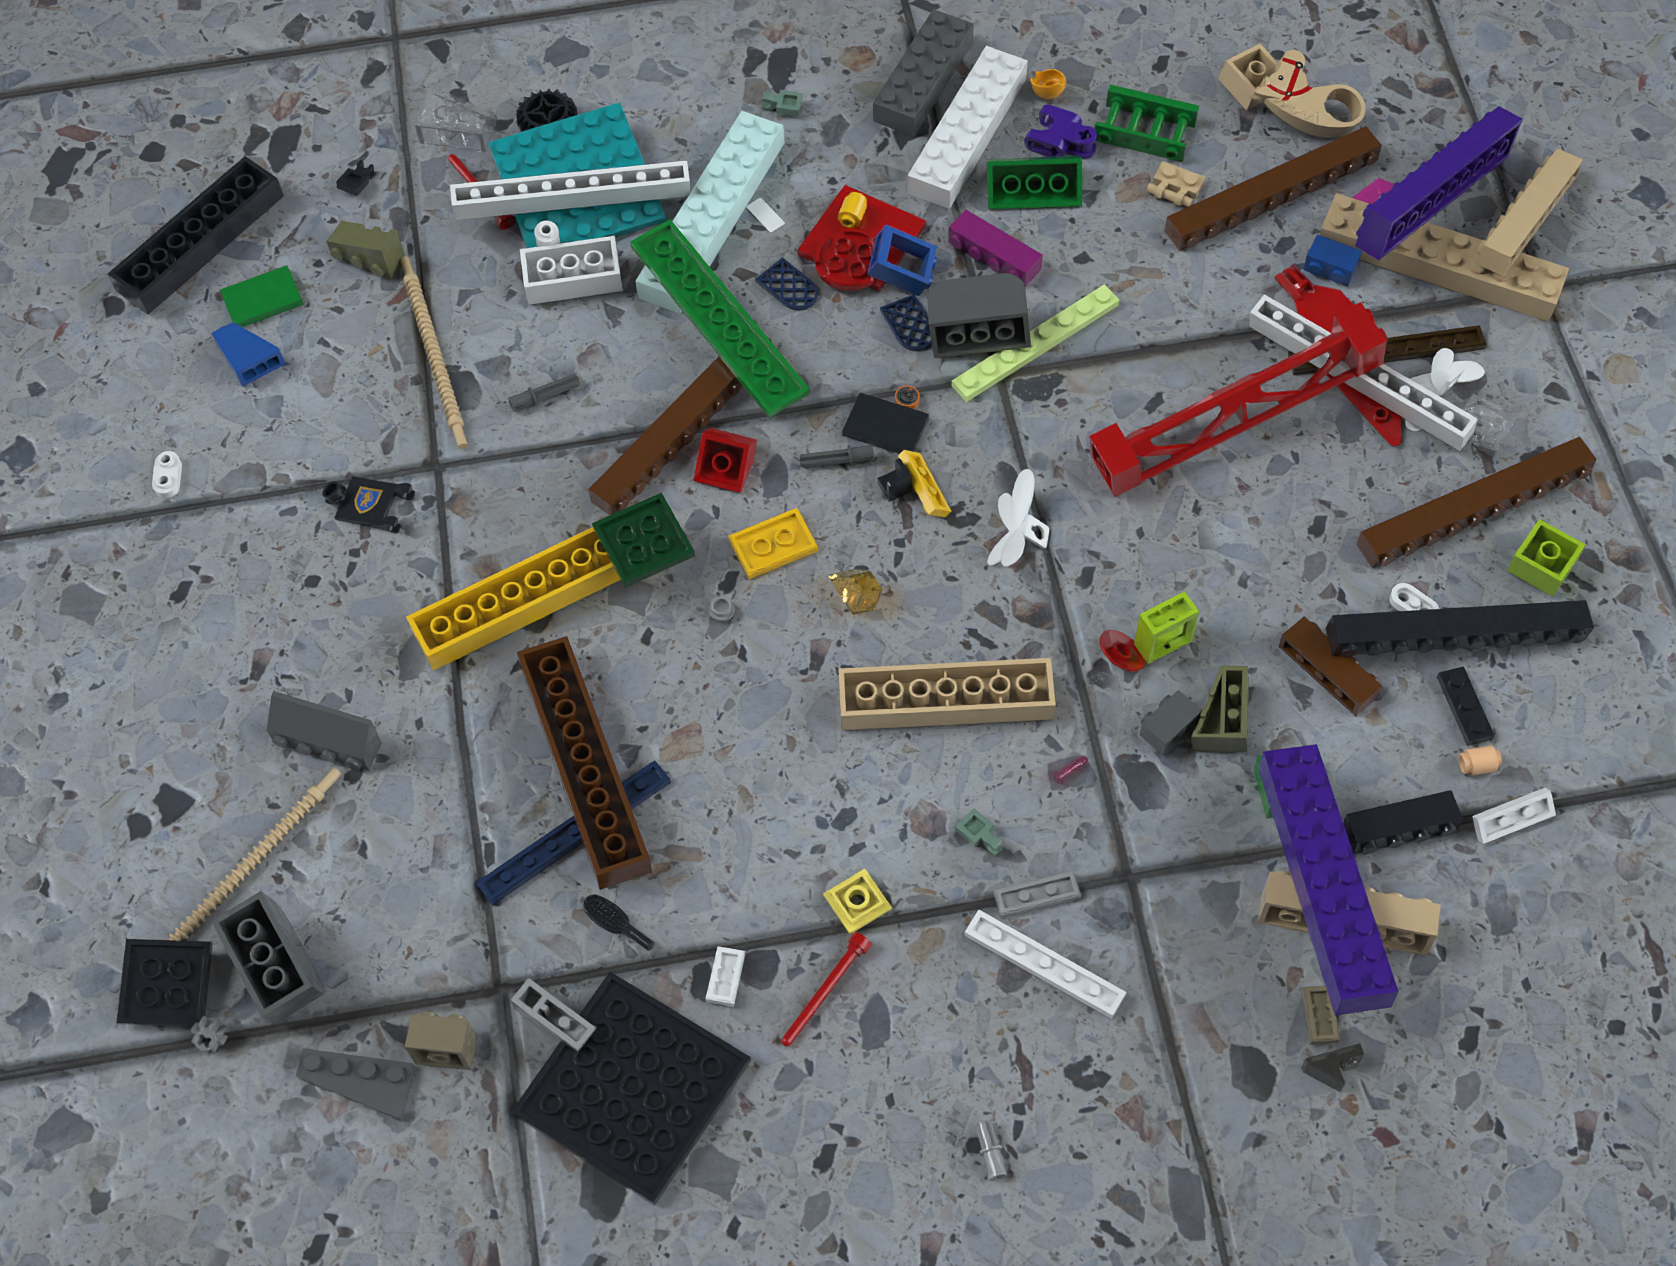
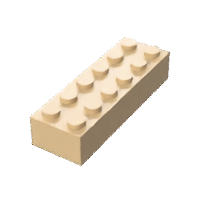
M1285 871L1269 872L1262 891L1258 923L1309 933L1291 874ZM1364 887L1384 948L1426 956L1438 934L1441 904L1433 903L1426 898H1405L1400 893L1385 894L1376 892L1372 888Z

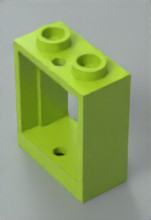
M1185 591L1139 614L1134 645L1147 664L1193 641L1199 610ZM1168 645L1170 646V648L1166 649L1164 648V646Z

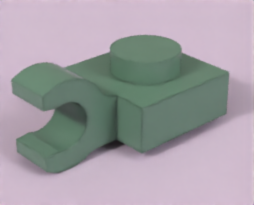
M780 90V94L776 95L770 92H763L762 109L771 111L776 108L777 114L799 117L803 93Z
M975 808L955 826V831L974 847L982 843L993 856H996L1002 850L1000 846L1002 841L991 833L994 830V825Z

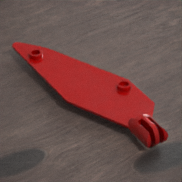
M1294 264L1274 277L1277 283L1294 300L1297 313L1332 333L1334 315L1354 305L1339 289L1313 285ZM1329 373L1326 375L1329 379L1334 377ZM1344 382L1336 386L1391 446L1397 447L1400 445V415Z

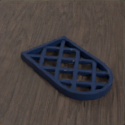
M783 257L755 279L756 283L792 310H806L817 301V286ZM772 273H781V278H772ZM784 273H793V278H784ZM763 282H769V287ZM772 282H781V288H772ZM784 282H793V288H784ZM795 282H804V288H795ZM807 283L811 285L812 288H807ZM804 291V297H795V292ZM807 291H815V297H807ZM784 292H792V297H783ZM795 301H804V305L797 306Z
M915 294L880 307V312L896 339L904 348L910 351H922L932 345L931 340L929 342L923 340L925 334L930 335V332L927 331L929 326L928 316ZM913 301L915 302L917 307L912 306ZM899 306L907 308L905 314L897 312ZM910 309L918 311L916 317L908 315ZM886 313L892 314L890 319ZM921 313H922L923 317L925 318V320L919 318L920 315H921ZM895 315L903 317L901 323L893 321ZM906 318L914 320L912 326L904 324ZM917 322L926 324L924 330L915 328ZM893 325L899 326L898 331H896ZM902 328L910 330L908 336L900 334ZM914 331L922 333L920 339L911 337ZM909 341L918 342L917 347L908 345Z

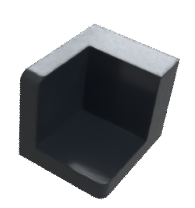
M900 458L895 460L894 471L877 478V483L889 502L911 492V475Z

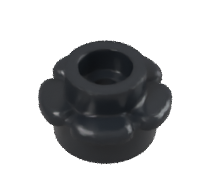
M336 481L328 483L322 491L325 502L329 505L341 503L346 496V487Z

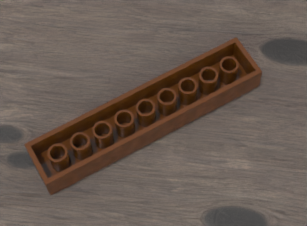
M565 636L518 651L517 655L526 685L599 890L652 873L647 849L568 637Z

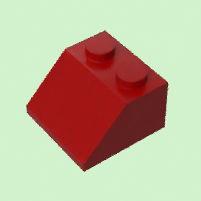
M714 428L707 429L701 436L693 481L741 493L753 465L758 439Z

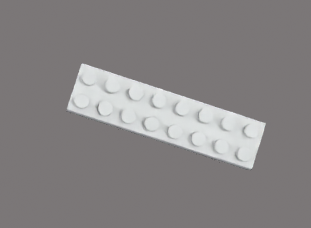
M988 46L984 48L907 175L908 194L948 209L951 208L1026 81L1028 60Z

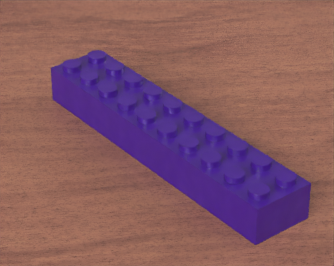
M1500 106L1492 112H1487L1483 119L1479 122H1474L1470 129L1466 132H1461L1458 138L1453 142H1448L1443 150L1435 152L1430 160L1424 161L1417 170L1408 173L1403 181L1395 183L1390 191L1382 193L1377 201L1366 206L1362 214L1364 217L1363 223L1356 233L1358 238L1355 246L1377 260L1382 259L1507 159L1523 119Z
M1318 745L1263 751L1259 765L1260 776L1334 1015L1391 1008L1399 991Z

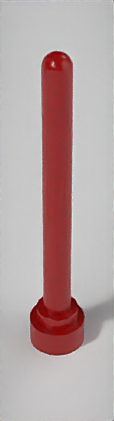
M455 154L448 156V161L467 183L478 182ZM513 214L494 216L495 223L502 230L511 228L516 221Z
M854 932L849 938L847 952L782 1037L781 1043L783 1046L789 1047L855 958L866 954L871 948L872 943L865 936Z

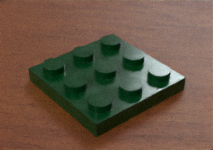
M662 492L592 523L593 530L624 588L695 557L693 547Z

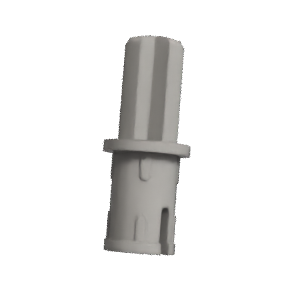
M991 1120L981 1121L976 1124V1131L982 1149L980 1155L984 1156L989 1180H999L1007 1176L1000 1152L1003 1148L1001 1145H998Z

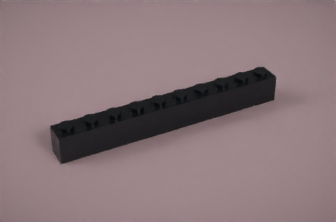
M1579 600L1332 615L1325 629L1332 656L1352 657L1356 654L1375 656L1387 652L1402 654L1407 651H1419L1425 653L1436 649L1453 651L1458 648L1468 647L1470 649H1480L1485 646L1503 648L1508 645L1517 644L1530 646L1534 643L1553 645L1566 641L1580 643L1586 640L1592 632L1594 624L1587 601Z

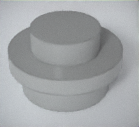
M716 597L709 605V614L716 621H727L734 615V604L727 597Z

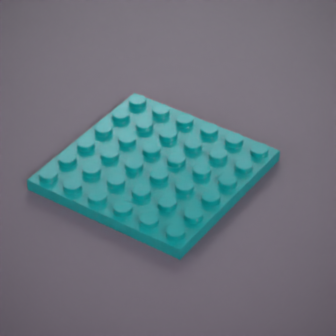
M620 102L488 142L501 180L645 165ZM659 199L514 214L526 248L537 247L534 231L537 224L542 221H551L557 225L560 244L610 236L618 237L666 221Z

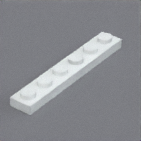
M978 910L965 931V937L1111 1019L1126 996V992L981 910Z

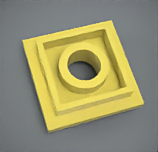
M866 869L861 870L823 893V896L849 934L854 933L892 910L891 905ZM854 895H861L865 898V901L860 905H854L850 902V898Z

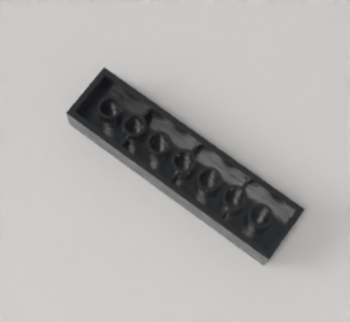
M244 156L107 274L116 292L147 315L150 314L284 197L277 177Z

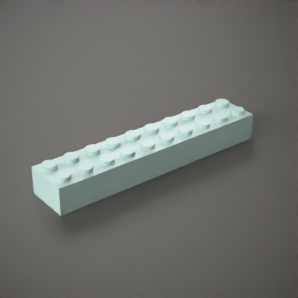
M741 111L674 218L673 223L709 267L783 147L784 129L782 124ZM645 265L635 281L638 298L681 314L682 310Z

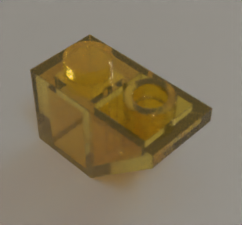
M851 569L830 574L831 582L852 615L875 610L883 589L871 571Z

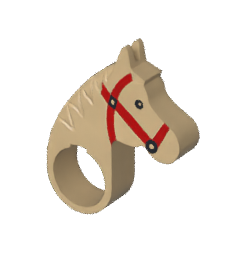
M1297 50L1287 51L1277 63L1274 74L1270 77L1266 76L1261 82L1260 88L1256 89L1253 92L1254 94L1249 97L1252 101L1266 104L1274 114L1296 129L1323 138H1337L1349 134L1365 115L1364 100L1354 88L1344 84L1309 87L1306 75L1302 71L1305 65V57ZM1334 99L1345 104L1350 110L1352 121L1341 122L1333 118L1325 110L1324 104L1326 100Z

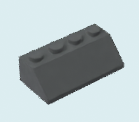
M273 691L271 695L267 732L275 745L282 748H287V746L293 747L305 755L316 754L331 763L339 761L354 770H359L360 768L370 770L382 745L371 720Z

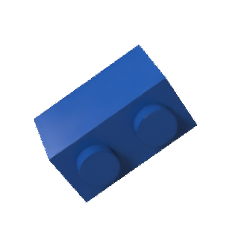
M1317 235L1306 256L1303 270L1332 280L1335 283L1349 286L1359 265L1362 250Z

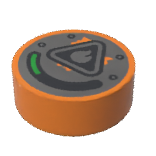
M902 386L896 391V404L912 409L919 405L920 395L916 388Z

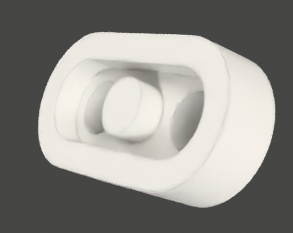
M163 452L156 457L154 462L152 487L160 498H171L178 493L180 488L182 463L174 452Z
M1400 583L1394 586L1389 597L1391 605L1398 611L1439 609L1435 601L1407 583ZM1399 598H1404L1406 601L1403 602Z

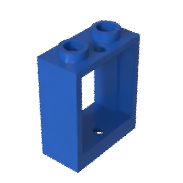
M885 224L875 238L867 275L919 296L924 289H929L932 284L933 276L931 272L937 262V257L935 256L937 246ZM890 246L922 259L920 275L887 262Z

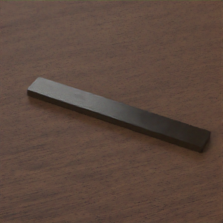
M1480 325L1389 337L1386 343L1384 363L1432 357L1443 348L1450 349L1453 353L1484 350L1486 342ZM1288 351V357L1295 354L1291 351ZM1307 362L1292 369L1293 375L1314 373L1320 368Z

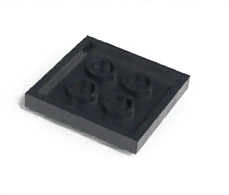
M126 939L116 1023L119 1025L193 1027L196 1022L199 1023L202 1017L206 1015L213 943L211 941Z

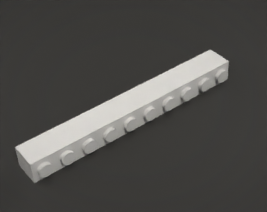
M687 161L453 184L450 185L455 220L684 197L690 194V179Z
M1265 294L1250 312L1249 327L1295 354L1332 334ZM1327 352L1309 362L1321 368L1326 363L1329 353ZM1343 359L1329 374L1335 377L1349 370L1350 367ZM1385 364L1357 378L1353 377L1344 382L1461 451L1475 431L1477 418Z

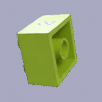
M1539 519L1515 553L1507 571L1554 597L1577 563L1586 544Z

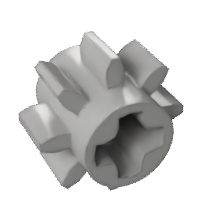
M203 1016L200 1022H196L191 1029V1032L195 1034L191 1042L200 1051L211 1050L216 1052L219 1045L223 1046L228 1038L223 1034L227 1026L218 1017L207 1018Z

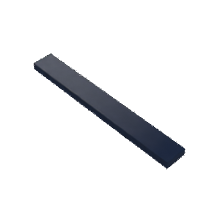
M654 760L623 781L622 785L631 809H634L669 785L671 780ZM572 816L476 882L492 906L583 844L574 817Z

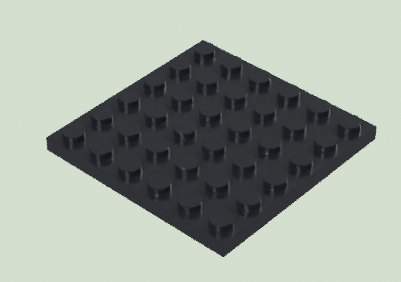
M609 972L579 1014L596 1027V1030L579 1051L560 1041L511 1113L655 1206L751 1062V1057L614 973Z

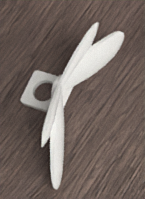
M1443 348L1433 358L1431 373L1410 378V380L1440 396L1456 382L1463 383L1480 379L1485 371L1481 365L1473 361L1453 362V351ZM1405 419V425L1409 430L1413 432L1422 430L1419 426Z
M1024 469L1019 473L1012 496L1004 493L999 497V514L1009 532L991 551L987 560L989 565H995L1000 561L1004 567L1014 564L1023 553L1025 546L1024 538L1042 549L1047 547L1049 527L1033 516L1028 515L1035 486L1034 475L1030 469ZM1036 526L1041 530V540L1035 536L1031 527Z

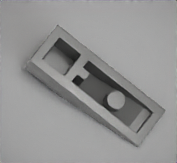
M530 978L526 980L511 999V1003L516 1011L576 1051L581 1049L596 1030V1027Z

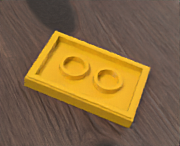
M798 508L728 536V540L749 580L818 552V546Z

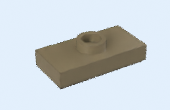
M1326 986L1303 987L1301 991L1310 1045L1339 1043L1340 1036L1337 1017L1334 1015Z

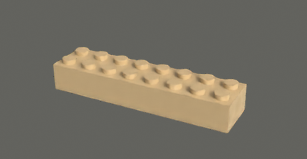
M1051 658L839 668L842 730L1054 720L1056 703Z

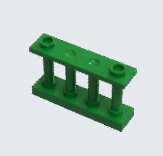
M1110 84L1107 92L1106 107L1111 108L1105 124L1095 123L1096 141L1183 162L1186 143H1182L1181 140L1186 126L1195 128L1199 105ZM1119 110L1133 113L1127 129L1114 126ZM1142 115L1155 118L1150 134L1136 131ZM1164 121L1177 124L1172 140L1158 137Z

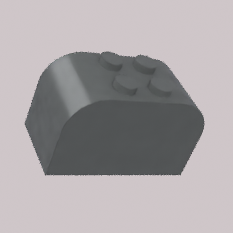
M1000 273L948 279L939 282L929 291L927 296L928 322L934 358L1031 347L1026 290L1023 281L1017 276Z
M262 891L211 921L262 1018L276 1024L326 993L322 980L290 921L279 905Z

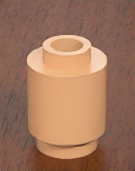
M1492 745L1466 749L1465 752L1459 753L1458 756L1462 774H1469L1470 776L1497 772L1498 766L1502 765L1500 751L1495 750Z

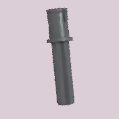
M571 374L535 389L529 387L527 391L508 397L510 407L513 412H516L527 406H537L538 401L580 385V381L576 374Z
M873 444L860 447H850L848 445V449L800 455V465L803 468L847 462L853 465L852 463L875 461Z

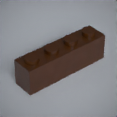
M1304 616L1282 634L1279 648L1355 717L1378 698L1382 688L1379 680L1373 674L1367 673L1354 657L1332 656L1328 637L1315 622H1310Z

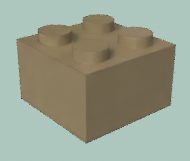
M423 1011L420 1015L411 1014L405 1048L416 1065L471 1070L478 1037L469 1020L462 1015L450 1014L449 1017H440L436 1013Z

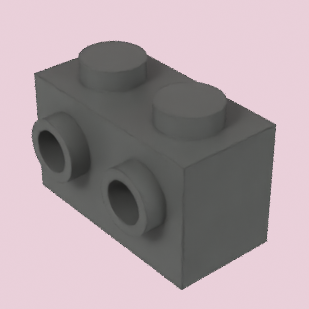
M1178 690L1172 696L1167 695L1159 704V708L1154 713L1150 711L1142 718L1140 722V736L1164 756L1199 723L1202 710Z

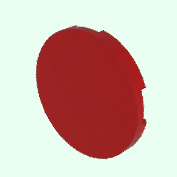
M847 228L843 229L842 232L823 238L815 251V268L819 277L827 285L844 291L861 290L874 284L878 279L867 275L876 236L861 229Z

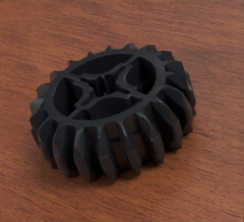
M550 88L546 92H542L540 89L539 93L531 92L530 97H524L523 102L519 103V107L516 110V121L520 132L576 116L578 111L572 97H568L566 92L561 94L558 89L552 92Z

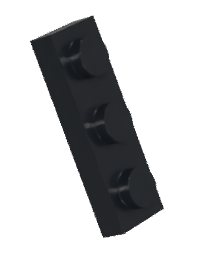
M1464 666L1439 672L1437 679L1466 745L1470 746L1492 740L1494 737L1493 730Z

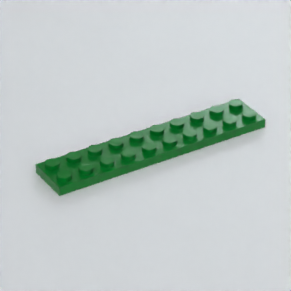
M671 219L630 241L633 251L768 418L810 394V388Z

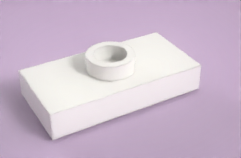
M717 946L706 994V1002L734 1007L745 959V951Z

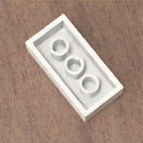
M615 236L520 249L523 281L528 305L623 291Z

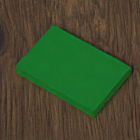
M288 265L220 289L232 322L241 327L304 305Z

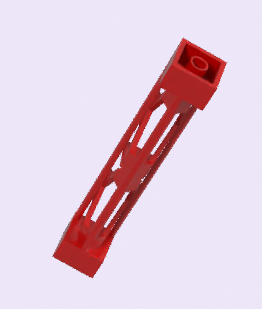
M1359 302L1334 315L1332 334L1260 372L1249 374L1235 383H1231L1209 394L1201 401L1150 426L1142 427L1126 437L1117 423L1090 435L1091 458L1113 496L1116 497L1141 485V482L1353 377L1357 378L1383 365L1386 343L1388 342L1387 335L1382 328L1379 329L1375 324L1371 310L1365 309L1363 304ZM1327 352L1329 353L1326 363L1297 390L1264 392L1261 390L1260 385ZM1343 359L1350 367L1349 370L1319 384V381ZM1278 401L1279 405L1248 419L1246 402ZM1220 406L1221 411L1217 418L1190 443L1164 446L1152 444L1151 439ZM1235 413L1241 423L1211 438V434ZM1171 456V458L1141 472L1140 462L1136 457Z

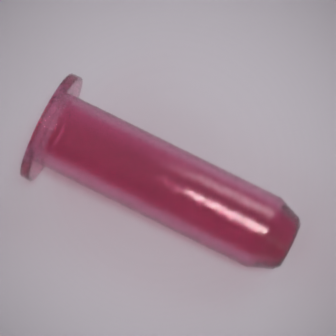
M1085 755L1079 756L1060 770L1052 771L1055 781L1062 785L1063 780L1087 764V757Z

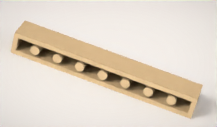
M1558 148L1552 156L1547 155L1542 167L1537 168L1533 179L1530 178L1524 191L1521 190L1515 202L1509 205L1505 215H1501L1496 228L1492 227L1487 239H1483L1477 250L1480 256L1476 264L1504 276L1574 182L1583 159Z

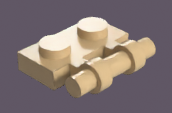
M1162 161L1153 177V183H1149L1146 192L1154 194L1155 198H1165L1173 201L1174 205L1179 207L1182 205L1189 207L1193 204V200H1196L1206 177Z

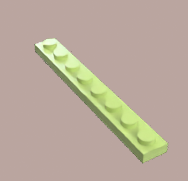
M1104 284L1031 330V347L996 352L953 379L952 387L968 402L1118 307L1120 300Z

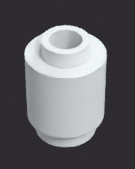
M542 221L537 224L534 231L537 247L560 244L559 231L555 223Z

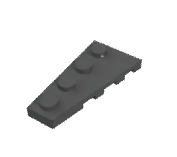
M303 1048L296 1077L326 1091L339 1094L345 1099L368 1106L374 1111L392 1116V1118L402 1122L415 1065L407 1062Z

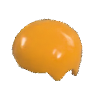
M1046 69L1042 72L1037 71L1034 79L1030 78L1035 95L1044 100L1057 98L1062 94L1067 83L1064 74L1056 69Z

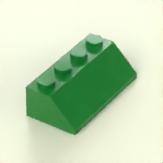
M1080 156L986 159L988 209L1082 206V158Z

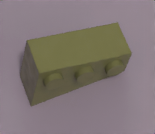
M341 221L326 241L331 256L336 260L346 261L358 269H366L378 277L383 276L390 280L402 266L400 259L405 256L398 232L395 229L384 232L377 226H374L373 229H366L363 224Z
M1248 666L1220 667L1209 693V699L1201 712L1199 723L1191 736L1193 751L1247 752Z

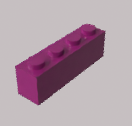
M966 209L949 226L948 242L953 247L961 249L973 259L983 262L995 272L1017 276L1023 281L1025 287L1042 270L1043 254Z

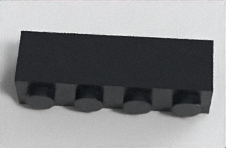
M1449 790L1346 814L1343 824L1353 854L1362 852V854L1367 855L1376 852L1378 848L1388 846L1392 849L1400 847L1408 841L1423 842L1434 835H1452L1458 830L1463 818L1453 792Z

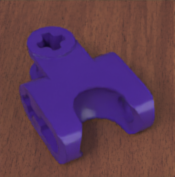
M1047 104L1040 110L1039 120L1041 125L1049 129H1031L1024 138V144L1028 150L1047 157H1059L1067 153L1073 156H1080L1082 159H1088L1093 157L1096 152V144L1094 142L1096 141L1097 134L1094 128L1081 125L1082 119L1076 113Z

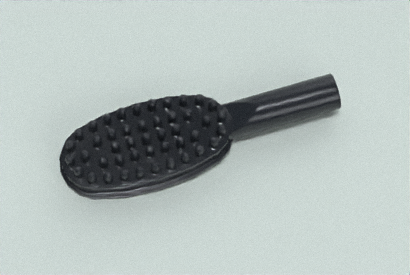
M590 894L585 898L583 904L584 912L595 924L614 934L624 933L647 951L653 948L655 942L630 925L627 915L616 904L596 894Z

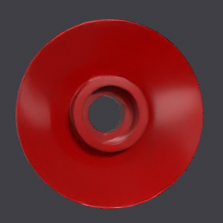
M1106 630L1101 634L1099 638L1100 647L1112 664L1130 672H1137L1143 668L1145 659L1134 645L1133 639L1117 630Z

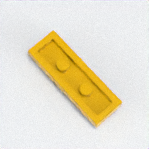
M903 450L898 455V458L902 460L911 475L912 488L919 495L923 503V509L929 515L945 518L952 511L921 453Z

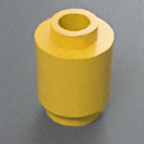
M852 192L845 197L838 214V220L844 227L856 228L860 225L867 208V200L864 195Z

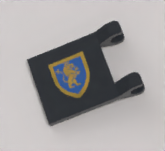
M352 476L346 490L345 499L340 503L334 518L338 521L382 528L397 534L401 529V524L398 523L397 517L387 516L396 495L406 500H412L415 496V491L412 490V485L409 483L394 484Z

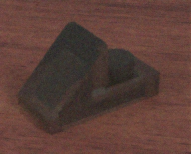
M1359 1043L1305 1058L1301 1068L1303 1073L1337 1091H1342L1345 1081L1340 1068L1342 1071L1356 1068L1359 1066L1358 1063H1360L1364 1056V1052Z

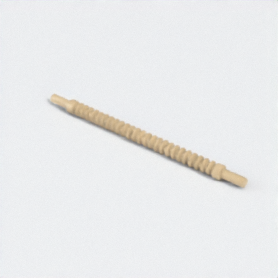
M404 256L400 259L405 275L403 279L410 297L409 300L413 307L421 338L423 339L422 342L425 344L424 348L426 349L427 358L433 371L432 374L438 387L437 390L443 404L442 406L445 409L444 413L448 420V426L450 430H453L458 448L465 449L468 445L462 429L464 422L462 417H460L461 413L455 400L456 397L454 396L450 379H448L449 375L447 374L434 327L430 320L429 311L425 304L421 285L419 284L418 276L413 272L409 257Z
M333 768L316 787L311 786L307 791L308 795L302 796L303 801H297L298 806L291 807V813L286 812L287 817L285 819L281 818L280 824H275L276 829H270L269 832L271 834L269 836L264 835L265 840H260L258 842L259 846H254L252 853L248 852V858H242V864L237 863L236 866L238 868L236 870L231 869L232 874L225 876L226 881H220L221 886H215L214 893L209 892L210 897L208 899L204 898L202 905H197L198 910H192L193 915L191 917L186 916L187 921H182L180 923L181 927H176V932L174 934L170 933L168 940H188L187 935L189 933L194 934L193 929L200 927L199 922H205L204 918L205 916H211V910L216 911L217 908L215 906L217 904L221 905L223 898H228L227 893H233L232 888L234 886L239 887L238 882H243V877L250 875L249 870H255V864H261L260 859H265V854L267 852L271 853L272 847H277V841H283V835L288 836L287 831L289 829L293 830L294 824H299L298 819H304L303 814L305 812L310 813L309 808H314V803H319L324 798V793L342 774L336 768Z

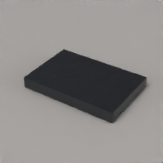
M860 392L842 430V436L870 445L873 444V446L898 454L903 450L914 452L929 420V414Z

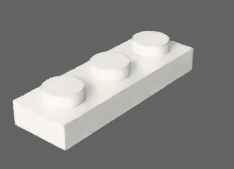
M1543 788L1472 817L1477 839L1485 844L1556 815L1551 791Z

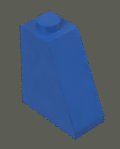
M234 322L220 327L211 333L218 349L242 387L285 365L283 356L277 346Z

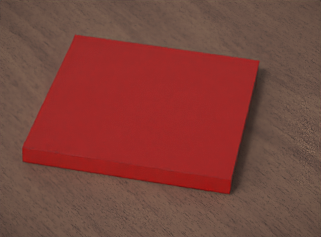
M844 185L797 252L799 256L815 263V251L821 240L826 236H831L842 232L843 229H847L839 222L838 214L845 197L852 192L864 195L867 200V208L861 223L854 229H861L877 236L886 224L918 238L926 227V220ZM890 246L887 262L898 266L907 253ZM878 279L869 288L880 292L886 282Z

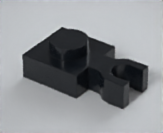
M360 160L355 170L348 168L336 181L337 188L358 196L369 184V177L374 173V165L370 164L368 168H364V162Z

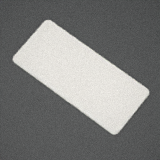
M762 198L746 206L769 232H773L785 224Z

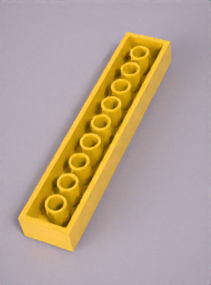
M593 527L418 610L406 616L420 648L434 671L619 581L620 578L595 534Z

